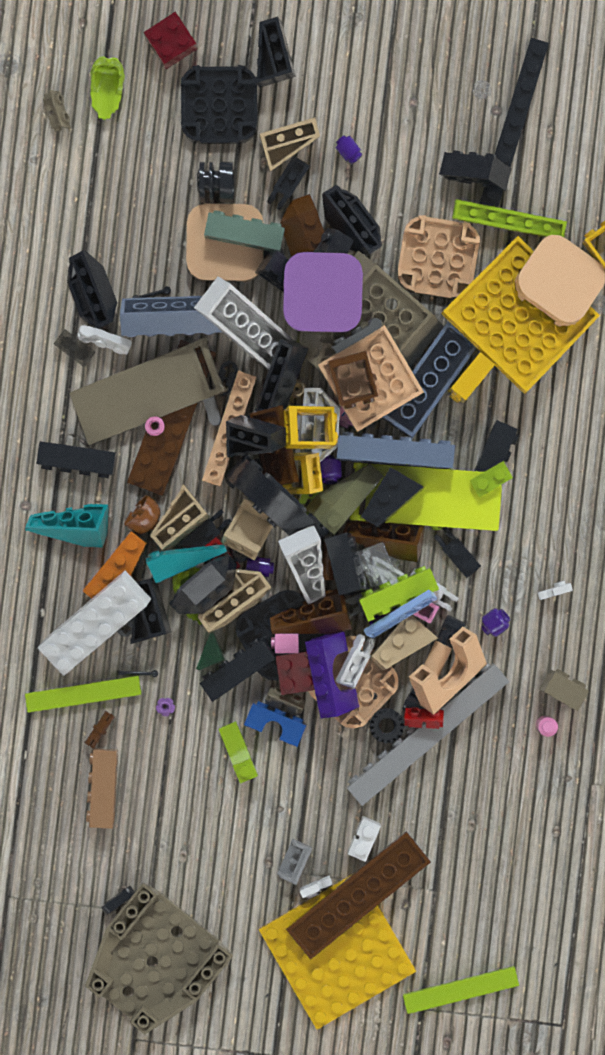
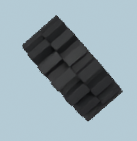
M383 708L374 713L370 719L369 728L377 741L386 744L393 743L402 736L404 721L397 711L391 708ZM389 718L394 722V729L389 733H384L379 728L381 720Z

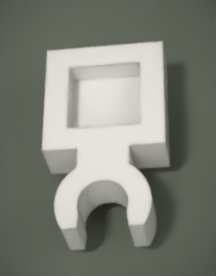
M560 581L554 583L553 588L537 593L539 599L542 600L573 591L571 583Z
M330 875L301 887L300 893L302 898L307 897L310 899L315 897L320 889L332 885L333 882Z

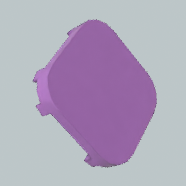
M303 252L292 256L286 263L284 271L283 312L287 324L300 332L344 333L355 328L360 322L362 314L363 272L359 261L352 255L345 253Z

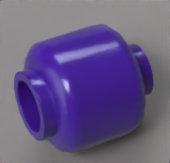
M328 455L320 462L322 483L331 485L336 484L341 479L342 466L340 460L334 458L333 455Z
M494 608L482 617L483 625L481 628L487 635L491 634L497 637L509 628L510 618L503 609Z

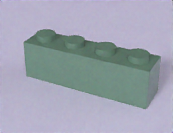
M214 211L213 213H208L204 237L270 252L275 250L280 252L285 228L275 222H270L269 225L262 223L263 221L260 219L252 218L249 221L244 220V217L233 214L230 217L225 216L224 212Z

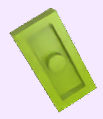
M503 461L471 479L470 482L478 496L481 497L513 479Z

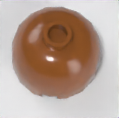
M146 495L135 505L137 506L133 513L130 512L124 522L128 529L139 534L147 533L151 529L154 530L161 516L158 503Z

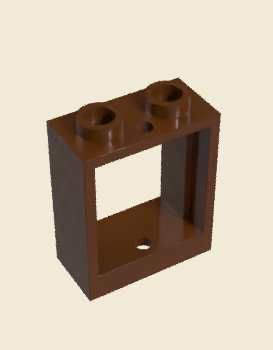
M366 351L327 361L339 407L344 406L345 409L356 407V402L363 401V404L375 401L374 397H378ZM362 360L371 393L343 400L335 367Z

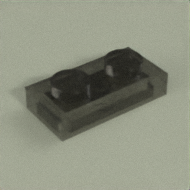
M66 329L63 330L53 343L84 368L96 353Z

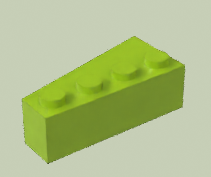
M422 566L414 570L415 574L408 576L406 573L397 577L398 581L390 584V581L380 584V589L372 591V589L362 592L359 601L368 622L375 619L374 616L384 615L395 607L403 606L427 590L432 592L439 590L430 567Z

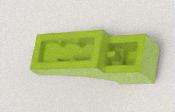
M235 721L219 728L240 784L257 777L258 772L237 722Z

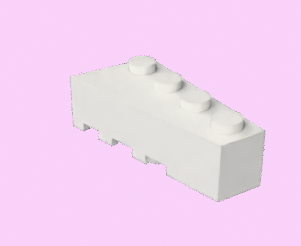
M314 525L279 540V545L307 604L325 597L321 560L322 551L320 548L321 539Z

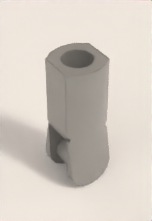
M213 396L203 400L209 422L214 426L220 425L222 418L216 397Z

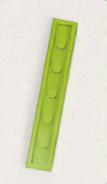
M457 199L455 200L452 219L541 237L550 235L564 237L567 221Z
M139 676L25 693L27 712L29 713L142 695Z
M511 966L405 993L403 998L407 1014L517 987L519 982L515 967Z

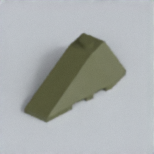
M368 464L317 494L306 507V510L313 514L329 531L335 534L384 475L371 464Z

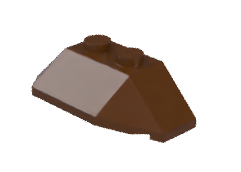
M310 194L292 200L280 222L281 227L285 228L284 237L291 257L297 253L314 252L324 233Z

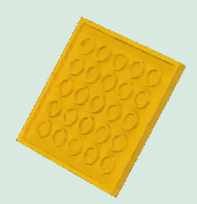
M517 236L441 314L525 394L600 315L590 306L585 315L575 325H562L559 327L554 324V319L526 299L521 301L518 297L514 281L534 251Z
M351 875L259 928V932L316 1030L416 972L415 967L379 906H376L311 960L286 930L289 925Z

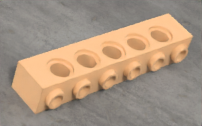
M238 371L202 478L203 482L219 487L222 486L231 457H227L226 421L240 415L245 416L257 380L256 376Z

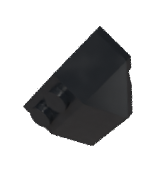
M338 185L322 193L325 220L332 229H336L354 240L350 250L359 251L368 256L382 247L380 226L356 195L341 189Z
M82 250L69 257L70 264L67 284L80 317L94 328L100 329L113 322L117 300L104 266L86 250Z
M228 553L224 554L223 557H218L208 562L179 587L173 600L169 603L170 606L178 614H204L233 589L237 563Z

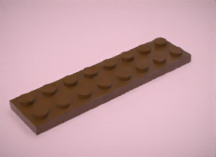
M180 339L177 349L190 343ZM198 347L195 350L207 380L209 369L201 348ZM210 350L211 356L214 361L217 353ZM198 403L160 417L164 422V430L160 435L152 436L147 431L145 432L127 483L161 496L164 495ZM156 422L151 425L152 429H158Z
M406 831L289 925L286 930L311 960L430 864L431 861Z

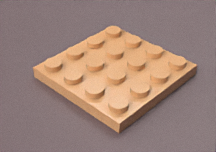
M385 325L318 364L319 369L336 396L327 361L363 351L367 352L378 397H374L375 401L363 404V401L356 402V407L345 409L342 406L357 432L424 393ZM362 360L335 367L343 400L371 393Z

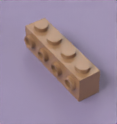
M95 748L93 753H90L89 764H93L92 772H89L88 783L92 785L91 791H88L87 795L90 811H87L86 822H89V828L113 829L115 822L118 749Z

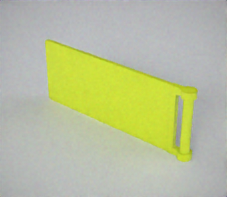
M354 463L353 468L356 472L368 464ZM371 464L384 477L391 467L425 488L385 523L490 531L499 530L502 485L479 497L470 482L471 479L483 472ZM384 477L366 497L365 509ZM360 505L349 517V520L366 521L361 518L362 515H359Z

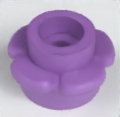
M161 698L158 700V705L156 706L158 713H161L162 716H169L170 713L174 712L175 705H173L172 699Z

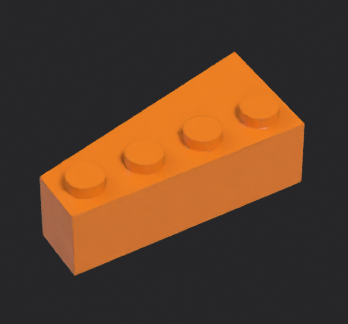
M131 531L83 589V592L90 598H93L122 572L126 571L132 577L148 543Z

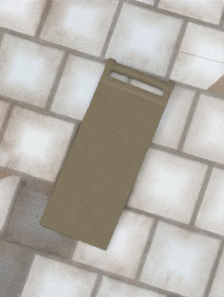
M207 337L70 392L88 445L96 444L143 425L150 417L160 418L205 399L225 393L227 390L225 385H222L207 345L209 343ZM198 347L201 348L215 385L213 390H210L195 349Z

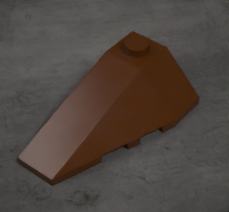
M352 521L346 523L342 534L351 533L355 537L356 543L398 560L418 562L422 551L425 526L384 523L378 528L368 521Z
M338 589L325 591V597L313 603L307 604L304 601L302 606L296 609L289 608L270 618L272 634H334L352 629L345 595H339Z

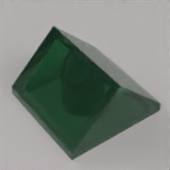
M215 632L209 634L196 667L197 670H202L226 659Z

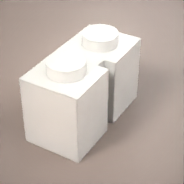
M362 816L356 829V835L358 836H353L347 851L348 855L366 862L380 830V823Z

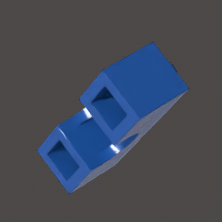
M258 701L257 704L253 702L244 723L245 726L262 732L266 723L276 721L282 727L280 740L298 747L306 724L303 723L304 719L294 715L293 718L285 716L286 712L277 708L275 711L268 709V704Z

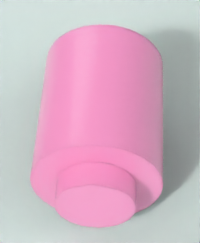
M541 716L536 722V729L542 735L550 737L557 732L558 724L549 716Z

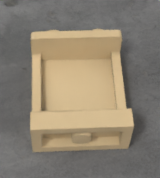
M243 499L240 508L223 535L221 543L255 560L273 526L266 520L268 516L264 512L259 514L252 507L254 503L251 500Z

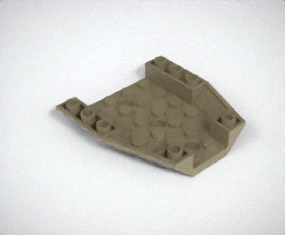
M357 251L353 257L362 266L363 284L362 314L360 322L356 327L361 326L363 328L367 326L371 318L380 319L382 326H386L410 367L444 328V325L378 265ZM390 298L395 299L397 303L396 307L392 310L386 306V302ZM305 332L301 342L302 345L309 348L305 359L319 369L318 364L335 355L331 346L335 345L333 341L341 336L347 338L352 335L351 332Z
M142 883L106 928L85 987L97 997L103 996L127 1015L131 1019L130 1023L145 1035L197 1002L233 955L218 938L160 891ZM179 926L182 929V934L174 936L171 931L173 927ZM154 956L158 959V964L150 966L147 959ZM126 986H130L133 988L134 994L126 996L123 989Z

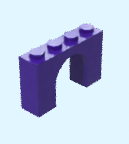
M345 632L327 634L305 642L320 718L338 717L359 708L356 688L339 690L333 677L335 657L340 653L348 651Z

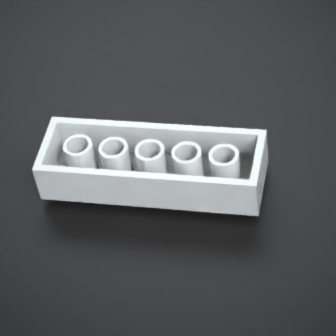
M220 277L215 279L194 307L267 370L270 369L280 339L295 341L234 286Z
M124 571L47 636L38 646V649L64 676L148 605L151 598Z

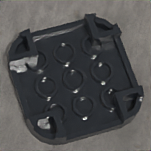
M196 65L186 71L181 78V126L186 138L197 144H241L253 138L258 126V98L256 76H254L251 70L243 65L200 67V65Z
M284 590L245 611L236 623V633L245 650H248L250 648L248 644L257 638L260 641L265 638L271 646V637H275V634H272L270 618L289 608L296 609L302 606V602L306 601L303 596L294 590ZM298 634V653L307 652L305 642L325 634ZM275 653V654H276L277 656H281V655L294 654V653ZM276 659L257 671L268 680H279Z

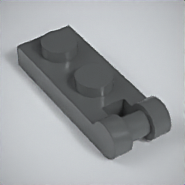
M371 318L367 326L363 328L358 326L350 331L352 335L347 338L341 336L333 341L335 345L331 346L334 353L338 354L381 328V320Z

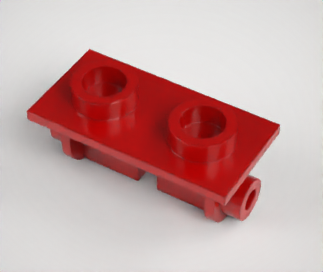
M416 707L405 708L404 725H407L408 728H422V722H426V728L439 729V727H443L444 710H438L435 714H432L426 709Z

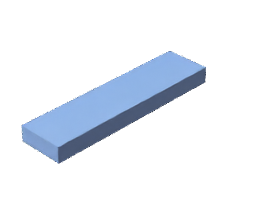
M427 590L365 628V634L374 639L436 601L435 593Z

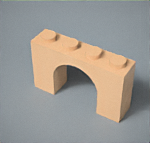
M462 627L450 638L455 653V660L451 670L444 678L438 680L436 673L423 664L409 676L420 706L432 714H435L487 665L477 635L465 627Z

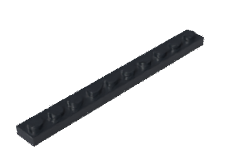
M532 37L494 154L498 160L510 168L549 46L548 42ZM489 184V188L484 187L479 204L498 207L503 190H500L496 185Z

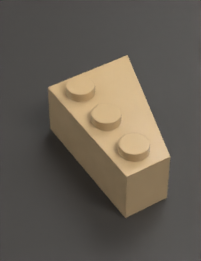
M315 117L259 134L269 172L320 137Z
M183 484L180 492L171 502L169 509L162 516L150 536L162 551L170 550L210 518V516Z
M411 615L395 626L371 654L369 659L382 670H385L438 639V637Z

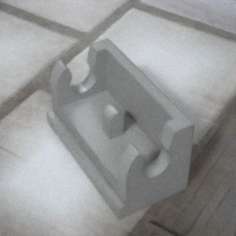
M292 838L277 873L279 877L297 885L312 847Z

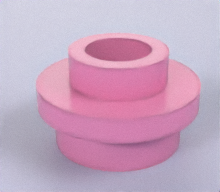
M150 417L145 423V429L152 436L160 435L164 430V422L159 417ZM155 422L158 424L157 430H153L151 427Z

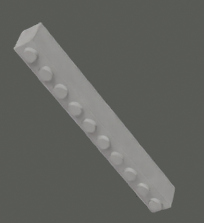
M487 663L480 670L481 673L477 677L474 676L463 689H460L439 709L444 710L443 727H439V729L426 728V722H422V728L411 727L406 732L408 735L405 738H399L392 743L393 748L388 752L386 750L381 752L374 764L368 763L362 769L364 772L361 775H354L348 780L349 785L347 789L361 806L367 803L510 682L494 663L491 665Z

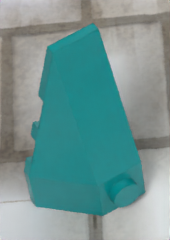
M86 504L81 509L73 510L70 507L66 508V511L59 513L48 511L32 514L28 519L25 530L83 547L103 548L108 535L109 506L107 504Z
M222 544L162 552L155 551L148 555L149 557L146 558V562L155 582L158 583L227 552V549Z

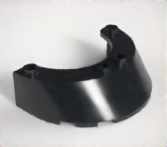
M248 455L242 456L226 474L225 477L227 479L225 482L232 489L237 487L254 503L252 507L259 514L264 512L268 516L266 520L274 528L278 525L290 536L314 525L321 541L330 532L313 514L309 513L307 515L305 513L306 508L270 474L266 472L264 475L262 473L264 469Z

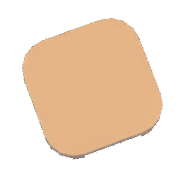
M206 203L193 208L187 219L186 262L191 275L203 282L215 281L217 277L225 281L244 283L255 279L258 276L255 271L263 260V250L207 239L204 237L209 212L221 211L225 213V216L232 217L235 214L243 216L244 220L251 221L252 218L263 221L259 210L247 204Z
M420 215L412 219L406 225L403 233L397 270L400 285L412 293L455 299L474 280L480 244V236L476 229L467 222L462 223L426 217V215Z
M550 235L538 244L516 276L514 282L516 283V290L521 301L526 299L554 319L555 325L559 327L562 325L570 326L575 325L585 315L603 288L605 271L597 260L560 235Z
M345 636L348 651L338 654L334 659V681L357 636ZM369 659L355 686L359 708L334 718L346 728H358L367 724L374 713L398 689L399 680L394 668L391 666L382 670ZM335 681V684H336V686L338 687L339 690L353 689V688H350V687H347V686L338 684V683ZM315 690L308 691L309 694L317 701ZM374 693L378 695L377 699L375 700L373 699Z

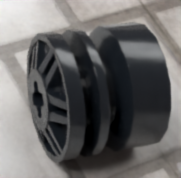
M200 162L197 173V192L201 203H206V194L210 195V203L214 202L215 194H219L221 203H233V162H220L218 171L214 170L213 162H209V171H206L205 162Z

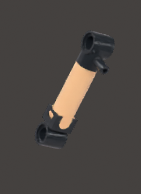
M450 615L446 616L437 636L438 639L435 640L424 663V666L434 671L438 678L453 649L450 638L465 626V622ZM413 686L403 704L402 710L404 711L405 708L413 707L424 709L420 706Z

